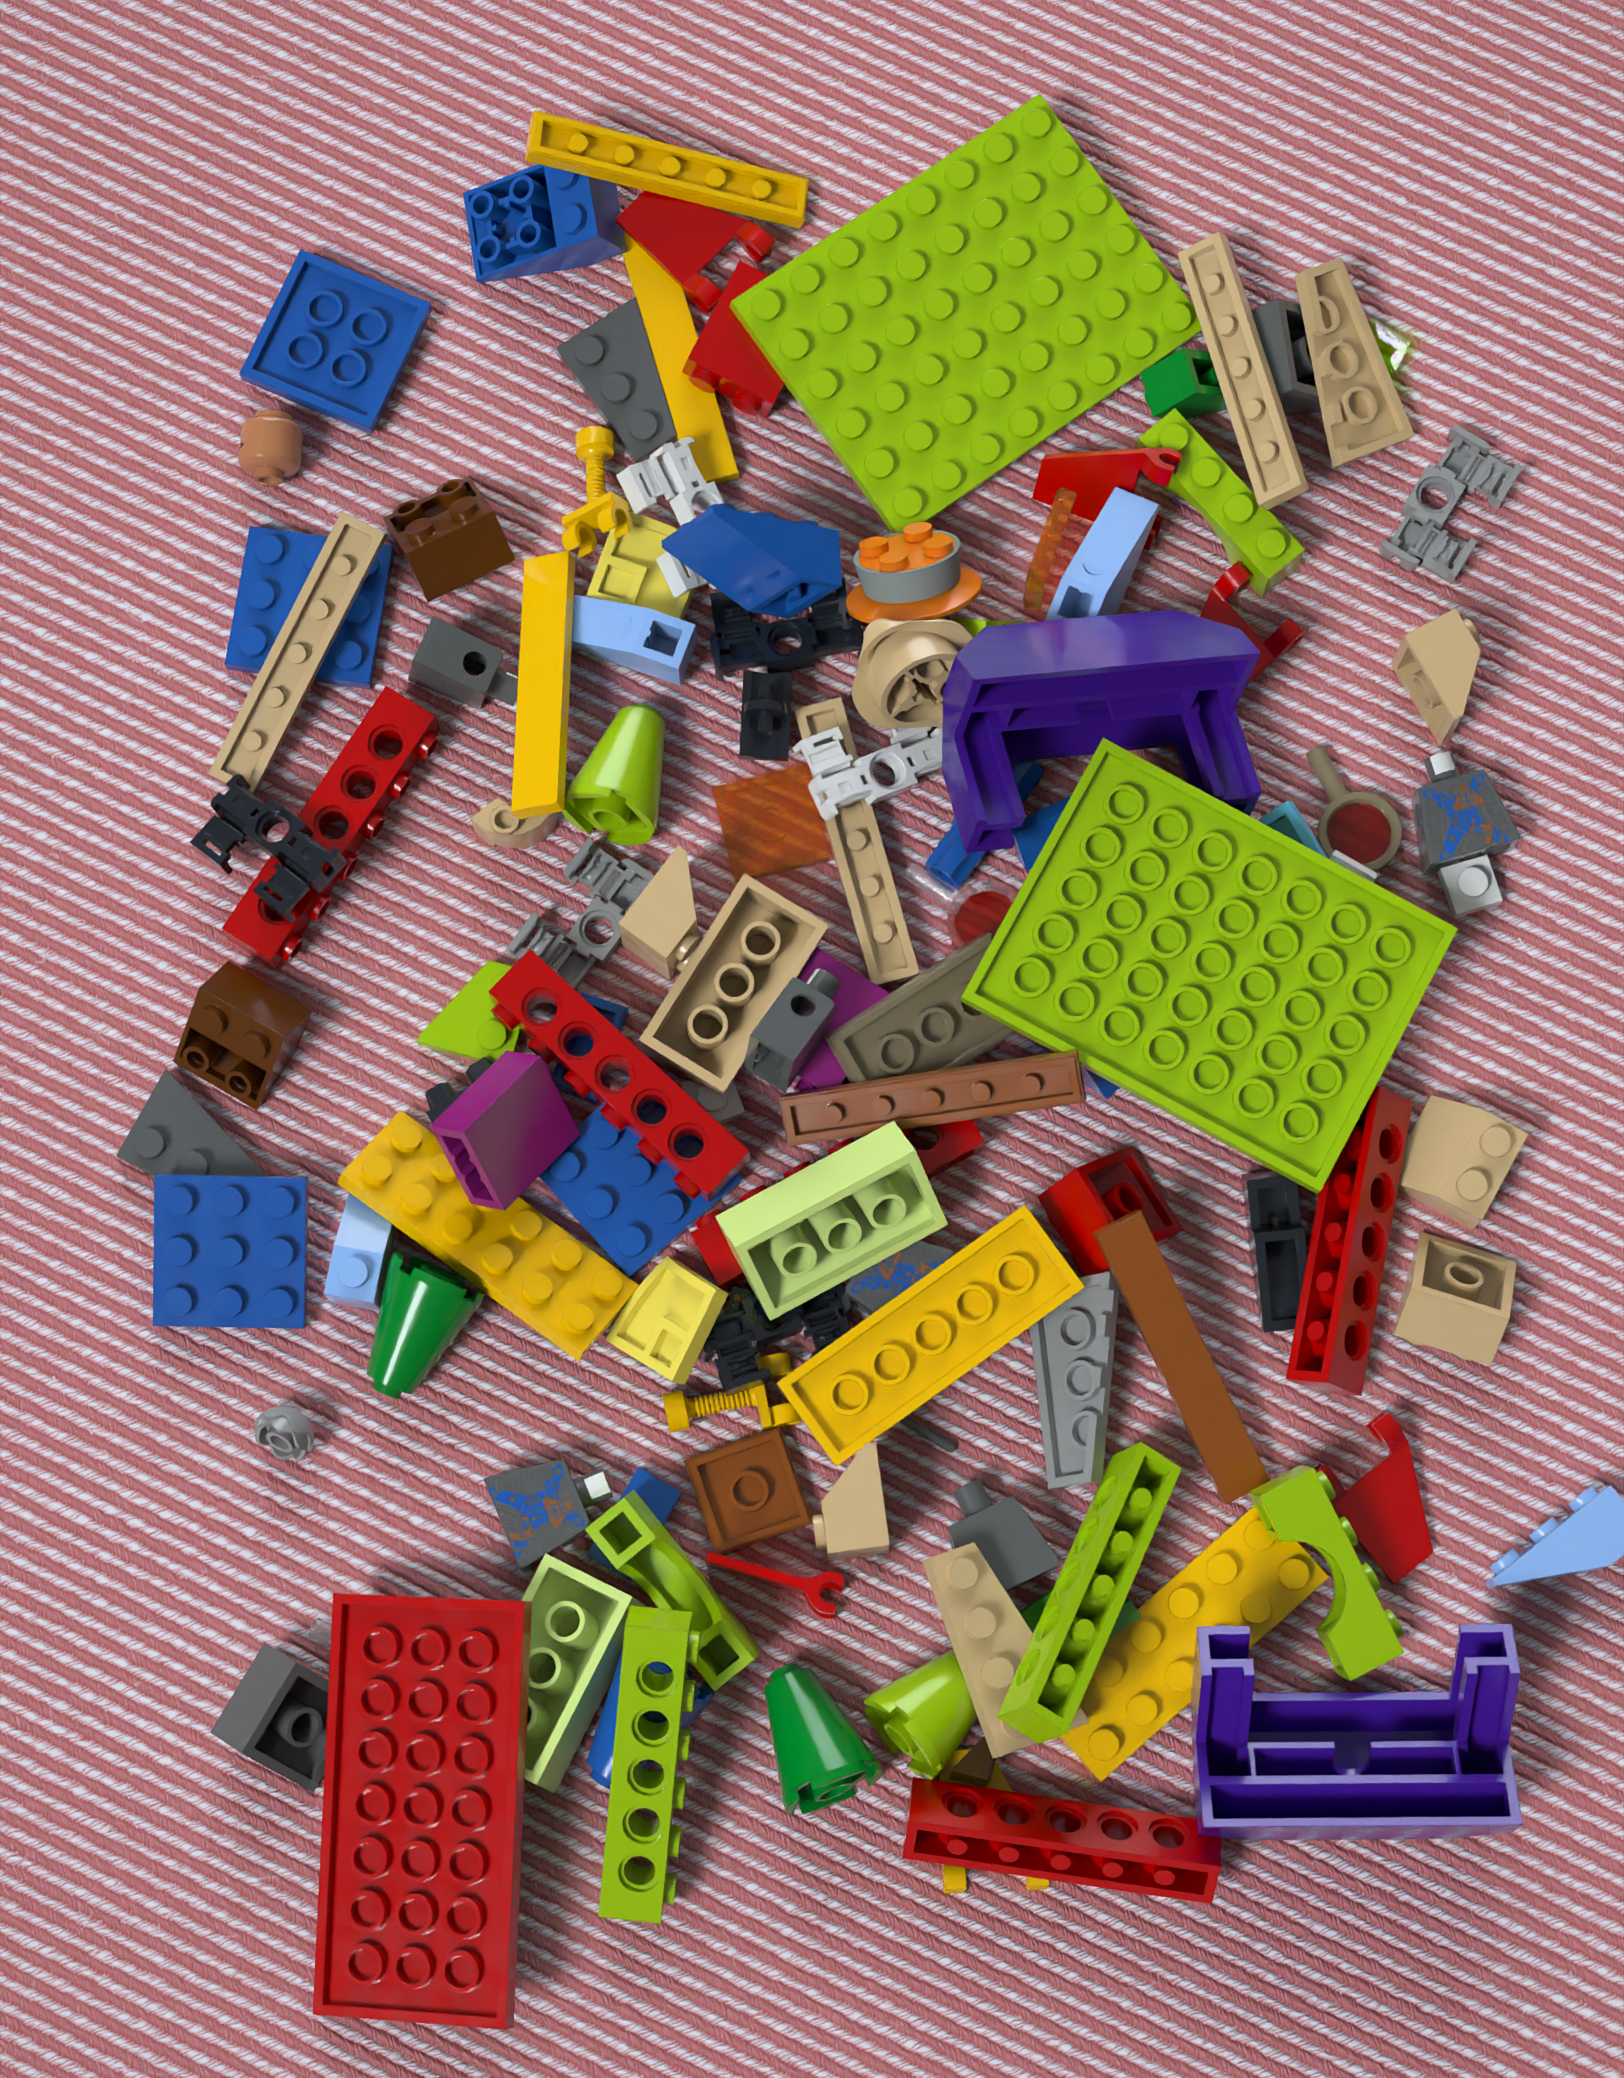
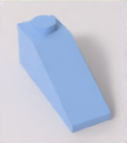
M351 1193L348 1195L335 1239L324 1295L331 1303L379 1311L397 1227Z

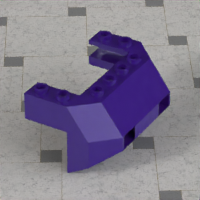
M1173 609L984 627L955 655L943 690L942 773L965 853L1010 849L1015 844L1011 828L1021 827L1026 815L1010 762L1094 754L1102 738L1113 742L1127 751L1175 746L1185 782L1250 816L1262 790L1235 708L1261 654L1259 649L1240 628Z
M1459 1624L1449 1692L1418 1690L1414 1692L1314 1691L1310 1693H1274L1269 1691L1253 1693L1254 1664L1253 1659H1248L1250 1627L1227 1625L1197 1626L1191 1688L1193 1784L1198 1834L1237 1840L1456 1839L1514 1832L1523 1825L1509 1743L1520 1679V1668L1512 1624Z

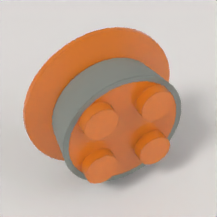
M917 522L907 525L903 528L902 532L883 537H869L859 542V550L855 553L853 561L861 583L849 593L846 599L847 611L852 617L865 623H870L879 618L893 621L933 620L955 613L971 604L982 591V581L975 571L961 566L960 540L957 536L946 531L934 530L930 523Z

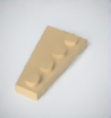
M1342 258L1306 269L1297 274L1295 281L1332 468L1414 437L1415 434Z
M974 1542L923 1560L925 1572L992 1758L1001 1757L1035 1744V1741L996 1718L1033 1635L1032 1631ZM1080 1706L1069 1730L1090 1723Z

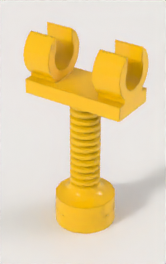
M601 426L585 427L575 435L576 456L579 460L586 463L587 504L562 517V525L566 527L562 532V543L567 552L579 546V558L596 549L597 540L593 531L600 528L602 533H605L615 528L614 540L631 532L633 528V521L629 513L632 511L629 502L611 491L606 494L605 462L613 458L614 435L609 429Z
M788 1352L755 1358L759 1370L763 1368L770 1369L771 1378L787 1375L792 1371ZM764 1384L727 1397L725 1392L714 1393V1395L709 1394V1396L704 1395V1397L699 1396V1398L694 1397V1399L686 1397L682 1390L662 1393L669 1433L690 1429V1422L696 1418V1415L701 1417V1414L706 1416V1413L711 1415V1412L715 1414L716 1411L720 1413L721 1410L725 1412L726 1409L730 1411L731 1408L735 1410L736 1408L750 1407V1405L758 1407L762 1431L798 1424L802 1420L790 1403L768 1407Z

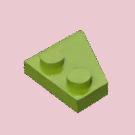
M489 960L419 1034L418 1045L474 1061L486 1057L492 1063L505 1051L516 1052L522 1030L517 1026L513 1031H510L491 1013L490 1010L495 1005L492 1003L488 993L512 966Z

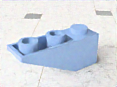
M1115 487L1065 570L1045 620L1116 615L1161 505Z
M574 594L572 648L681 686L697 644L696 624L650 608Z
M1591 1485L1568 1503L1574 1512L1558 1524L1551 1517L1529 1534L1534 1544L1519 1555L1512 1548L1490 1566L1495 1575L1484 1584L1488 1589L1599 1570L1612 1565L1624 1555L1623 1499L1611 1485L1599 1492Z

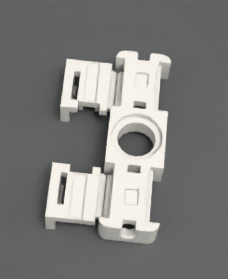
M685 437L674 444L672 442L664 444L653 452L648 460L630 465L616 475L635 515L656 504L655 498L664 495L666 501L670 500L669 503L681 526L696 518L693 510L694 502L700 503L706 508L714 504H725L715 482L706 483L694 461L689 448L695 442L693 438ZM667 551L656 558L674 599L682 596L689 590L709 583ZM709 584L712 589H717L712 584Z
M838 726L800 740L793 747L795 754L803 752L813 776L817 775L809 782L808 788L821 817L826 821H830L839 814L837 808L865 798L869 806L911 789L918 783L917 777L942 768V728H936L929 735L927 732L932 729L931 727L891 729L893 733L890 739L891 746L860 757L852 764H850L853 760L852 755H845L839 742L843 739V735ZM875 763H886L892 768L895 775L893 785L885 786L877 782L873 775V765ZM823 793L827 794V800H824Z

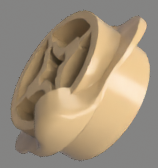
M879 618L870 622L863 634V645L858 659L856 677L852 686V698L859 714L871 725L884 729L942 728L943 690L955 655L973 639L972 635L961 624L946 619L893 621Z

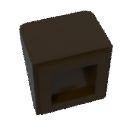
M985 1736L953 1767L949 1776L950 1779L981 1787L989 1785L996 1758H992Z

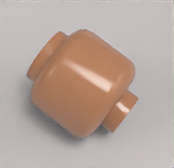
M260 410L255 413L253 418L248 419L242 424L239 465L246 472L254 475V481L259 484L280 485L283 483V478L295 475L301 468L303 430L297 423L292 421L293 417L286 412Z

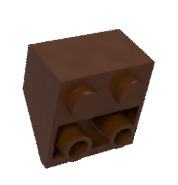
M470 476L464 479L449 480L440 485L435 493L420 500L406 501L398 505L392 514L383 517L413 579L427 602L515 560L494 510Z
M227 961L199 987L173 1062L251 1108L258 1110L299 1047L312 1009Z

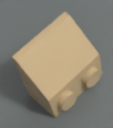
M1456 608L1404 635L1391 662L1392 668L1439 746L1449 742L1464 714L1481 651L1479 648L1481 640L1475 626L1469 619L1463 620Z
M679 845L618 923L623 947L669 980L673 978L678 970L683 971L700 942L687 852Z
M1431 1095L1406 1140L1398 1190L1473 1230L1483 1220L1528 1133L1484 1109Z
M1420 1232L1399 1301L1393 1335L1407 1339L1416 1345H1427L1455 1354L1464 1360H1475L1491 1365L1510 1319L1517 1261Z
M876 1442L865 1443L821 1501V1514L812 1516L816 1551L826 1549L828 1561L887 1554L889 1552L890 1542Z

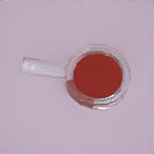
M915 861L911 862L903 874L905 879L949 908L947 913V934L955 950H958L984 932H990L994 938L1018 894L1009 885L999 881L986 880L965 886L959 892Z

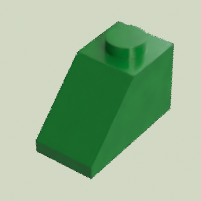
M1182 348L1140 372L1145 389V400L1151 409L1153 417L1163 418L1174 408L1186 420L1228 410L1210 353L1207 351Z

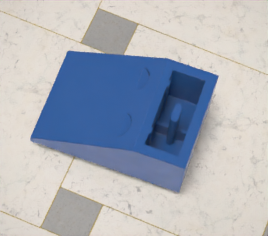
M537 164L463 193L476 281L479 283L587 267L627 252L624 230L615 222V218L621 213L616 183Z
M714 504L707 507L706 511L690 522L682 524L680 529L662 540V548L749 612L790 619L842 586L839 531L819 527V524L815 521L802 520L793 522L778 519L776 514L770 512L753 514L737 511L730 504Z

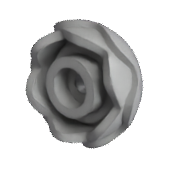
M288 1406L273 1407L263 1411L254 1421L256 1442L260 1445L269 1446L276 1458L280 1460L295 1458L299 1462L308 1452L311 1453L314 1443L313 1428L308 1418L298 1410Z

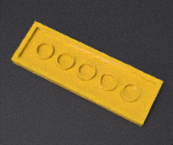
M401 1110L340 1174L338 1185L578 1362L621 1313L630 1297L639 1287L636 1282L520 1197L505 1211L471 1204L435 1135Z
M1023 1205L776 1384L832 1463L837 1467L861 1450L865 1443L875 1440L1077 1294L1085 1286L1026 1205Z
M1253 1506L1138 1609L1142 1617L1108 1639L1080 1703V1707L1090 1723L1069 1730L1067 1734L1060 1736L1061 1739L1095 1778L1102 1782L1191 1702L1197 1626H1249L1250 1649L1324 1583L1329 1576L1298 1542H1280L1271 1539L1255 1506Z

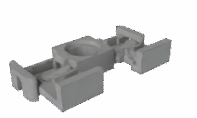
M1453 426L1450 429L1447 438L1451 439L1452 442L1435 468L1428 464L1401 510L1407 515L1391 541L1388 542L1382 539L1379 546L1380 555L1388 560H1391L1393 556L1401 560L1400 567L1407 571L1416 570L1420 563V560L1417 558H1420L1423 561L1421 567L1450 584H1453L1478 542L1471 538L1468 543L1463 540L1460 545V542L1456 543L1449 539L1447 530L1443 529L1442 532L1440 531L1461 498L1465 488L1468 487L1467 492L1471 495L1476 490L1488 497L1487 504L1498 510L1523 468L1518 463L1512 468L1490 454L1486 458L1485 456L1489 450L1488 443L1460 426ZM1464 441H1467V442H1469L1472 446L1469 447V446L1465 445L1463 442H1464ZM1505 478L1504 481L1502 482L1501 486H1500L1499 489L1497 490L1498 495H1497V497L1495 498V497L1492 496V495H1493L1494 492L1496 491V489H1497V487L1499 486V484H1500V482L1502 481V479ZM1429 487L1438 488L1445 493L1447 504L1439 510L1429 509L1421 501V492ZM1415 520L1421 522L1423 526L1416 524ZM1459 549H1461L1455 561L1453 562L1454 567L1452 569L1448 568L1451 562L1453 561L1454 557L1458 553Z
M588 837L563 871L564 878L573 885L580 881L590 888L589 896L594 898L566 937L569 943L564 941L565 936L561 933L554 937L543 928L546 926V923L540 919L538 914L533 912L508 945L509 953L520 959L531 949L576 991L596 962L604 966L622 942L618 926L619 921L655 875L629 858L621 861L622 867L626 869L625 871L618 867L620 864L618 860L597 847L595 841ZM588 857H592L579 877L575 876ZM596 919L608 921L614 928L611 939L603 944L590 942L585 935V930L589 923ZM536 928H539V931L536 933V935L528 944V946L524 949L523 945L529 939Z

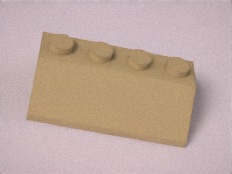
M744 873L639 1038V1050L679 1076L724 1094L745 1061L750 1034L793 977H798L829 928V924Z

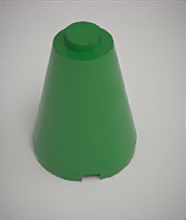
M393 1252L389 1261L367 1369V1375L374 1379L372 1388L396 1399H400L402 1392L407 1394L415 1392L482 1304L486 1295L477 1286H475L472 1294L469 1293L466 1289L461 1288L465 1278L423 1259L413 1256L409 1265L402 1263L403 1254L401 1252Z
M794 1663L783 1666L770 1674L772 1681L765 1686L764 1692L782 1802L787 1814L793 1815L797 1805H799L802 1814L828 1808L856 1795L853 1786L865 1778L870 1787L881 1778L883 1772L879 1762L812 1669H800L799 1665Z

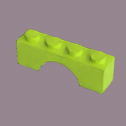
M1175 408L1138 438L1136 449L1165 447L1183 454L1176 474L1173 473L1169 486H1159L1166 493H1174L1185 499L1204 517L1221 540L1227 552L1229 562L1233 565L1239 561L1251 574L1249 578L1251 581L1250 585L1261 597L1265 596L1298 568L1305 549L1269 510H1265L1258 505L1255 494Z
M1300 1465L1248 1492L1271 1539L1280 1542H1306L1317 1549L1329 1565L1334 1583L1333 1600L1326 1617L1315 1630L1337 1675L1352 1681L1405 1653L1398 1638L1403 1636L1400 1623L1389 1608L1383 1610L1376 1595V1592L1381 1590L1380 1583L1368 1563L1361 1565L1353 1549V1546L1358 1544V1539L1345 1517L1338 1518L1330 1502L1336 1498L1335 1492L1326 1475L1322 1471L1316 1473L1313 1467Z
M632 1490L585 1528V1531L613 1566L633 1579L660 1609L692 1612L691 1631L700 1632L697 1664H692L714 1692L750 1664L761 1652L762 1648L635 1490Z

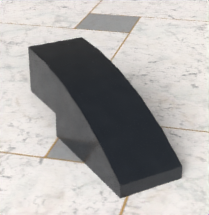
M1275 1171L1241 1174L1252 1271L1262 1331L1271 1332L1295 1329L1307 1263L1305 1229L1301 1225L1298 1183Z

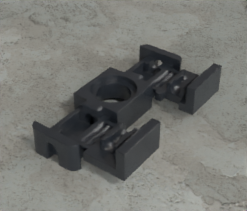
M844 572L841 573L842 586L812 604V613H807V617L760 625L758 621L752 622L751 612L745 610L724 593H710L716 631L710 635V644L716 678L719 681H724V672L766 666L767 673L815 667V658L848 652L857 651L859 659L863 645V633L860 621L852 617L847 611ZM846 616H851V620L847 621ZM721 636L722 641H718L717 637ZM784 637L795 638L801 644L800 648L791 654L779 653L774 649V645L779 639Z
M234 775L226 783L229 787L228 792L225 795L220 792L217 793L211 801V807L218 814L219 818L214 815L190 843L201 855L229 875L233 871L228 863L232 856L230 851L234 846L239 848V843L243 845L247 841L245 839L247 836L253 844L278 862L273 867L276 873L267 883L261 880L253 889V892L263 903L292 924L296 918L290 911L310 890L308 885L310 884L315 891L325 889L346 865V858L336 846L329 852L311 838L314 833L305 822L273 798L266 804L248 790L251 786L242 775ZM278 823L289 824V832L285 838L278 842L267 841V834L274 825ZM207 842L212 844L222 853L220 855L215 853L212 849L206 846ZM325 864L329 865L326 872L321 870ZM269 888L283 900L279 902L267 893L266 890Z
M843 1282L784 1313L785 1322L778 1328H766L759 1322L757 1311L762 1306L756 1295L742 1299L739 1304V1311L718 1317L700 1355L703 1361L712 1363L714 1354H717L718 1359L714 1360V1365L726 1397L770 1382L772 1376L770 1369L763 1368L759 1370L754 1355L759 1353L758 1347L800 1334L805 1324L806 1330L803 1331L805 1338L812 1337L817 1350L812 1352L811 1355L813 1357L851 1330L847 1320L851 1303L849 1298L844 1295L845 1287Z

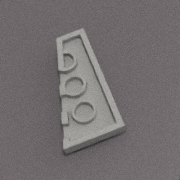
M1111 1271L1080 1277L1079 1279L1085 1288L1030 1327L1048 1489H1064L1102 1482L1120 1291Z

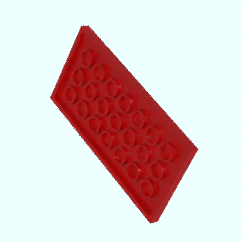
M333 1593L313 2015L504 2030L514 2027L532 1601Z

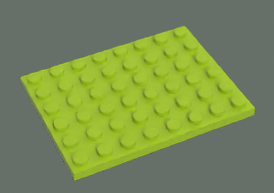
M1038 94L732 300L729 306L892 534L902 532L903 528L909 524L930 521L1140 376V372L1163 360L1202 333L1195 307L1041 94Z
M1102 738L960 1001L1054 1052L1078 1049L1080 1064L1083 1068L1318 1194L1323 1188L1458 928L1113 742Z

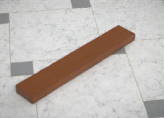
M1078 1049L784 1093L779 1097L788 1146L867 1135L892 1121L902 1130L1084 1103L1087 1099Z
M1135 1210L1092 1232L1221 1501L1227 1505L1248 1494L1253 1489L1269 1482L1270 1479L1142 1212Z

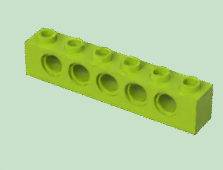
M1139 1442L1112 1455L1102 1477V1482H1100L996 1716V1718L1038 1744L1068 1733L1182 1470L1181 1467L1144 1443Z
M629 1606L624 1630L598 1917L661 1924L664 1904L674 1905L677 1874L668 1873L669 1857H679L682 1826L672 1825L674 1809L683 1810L686 1790V1778L677 1777L678 1760L688 1761L691 1729L681 1728L683 1712L693 1711L696 1681L686 1680L687 1664H697L700 1644V1632L691 1631L692 1612ZM652 1662H663L672 1669V1672L665 1675L655 1674L647 1665ZM648 1711H658L665 1715L667 1720L662 1723H652L643 1714ZM654 1760L662 1766V1769L647 1771L639 1765V1762ZM640 1808H648L658 1816L654 1819H643L636 1815L634 1811ZM642 1856L648 1858L653 1864L648 1867H640L632 1863L630 1859Z

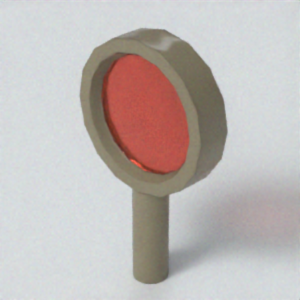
M1323 745L1315 747L1305 755L1331 801L1318 823L1316 840L1328 859L1337 850L1378 873L1390 864L1401 844L1402 827L1398 814L1386 800L1373 793L1358 791L1348 793Z

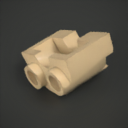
M497 797L470 818L475 833L489 845L528 849L544 841L557 826L560 812L517 819L511 812L512 802H505Z

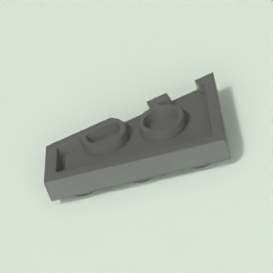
M636 297L556 347L560 360L635 464L648 460L650 455L664 444L677 441V434Z
M166 1069L116 1155L122 1161L153 1177L156 1174L266 1175Z

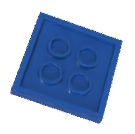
M300 249L239 373L242 381L373 435L433 311L431 303Z
M255 526L249 527L225 659L227 670L259 674L328 538L327 536ZM382 545L313 682L371 690L395 554L392 545Z
M650 1102L640 1109L638 1117L644 1123L656 1124L664 1119L667 1110L659 1103ZM601 1105L576 1126L580 1135L546 1168L539 1178L618 1268L632 1279L743 1181L736 1174L710 1203L701 1195H698L694 1200L691 1199L673 1182L672 1179L677 1173L664 1161L656 1166L647 1159L636 1147L640 1139L627 1127L621 1132L615 1129L600 1114L599 1111L604 1107ZM694 1136L681 1138L675 1146L676 1153L683 1158L696 1157L703 1149L702 1141Z
M154 1175L153 1326L304 1329L307 1326L308 1176Z

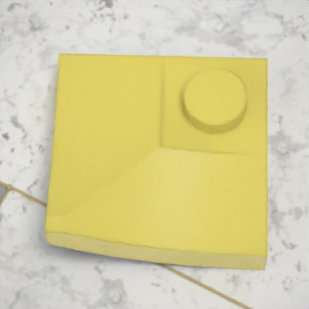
M631 511L629 513L633 521L632 531L614 540L615 528L610 530L586 597L650 608L683 620L696 588L674 599L656 561V558L666 552L662 548V540L678 529L641 514L635 515Z
M666 1256L630 1297L609 1331L606 1341L670 1381L685 1385L728 1293L692 1271L681 1261Z

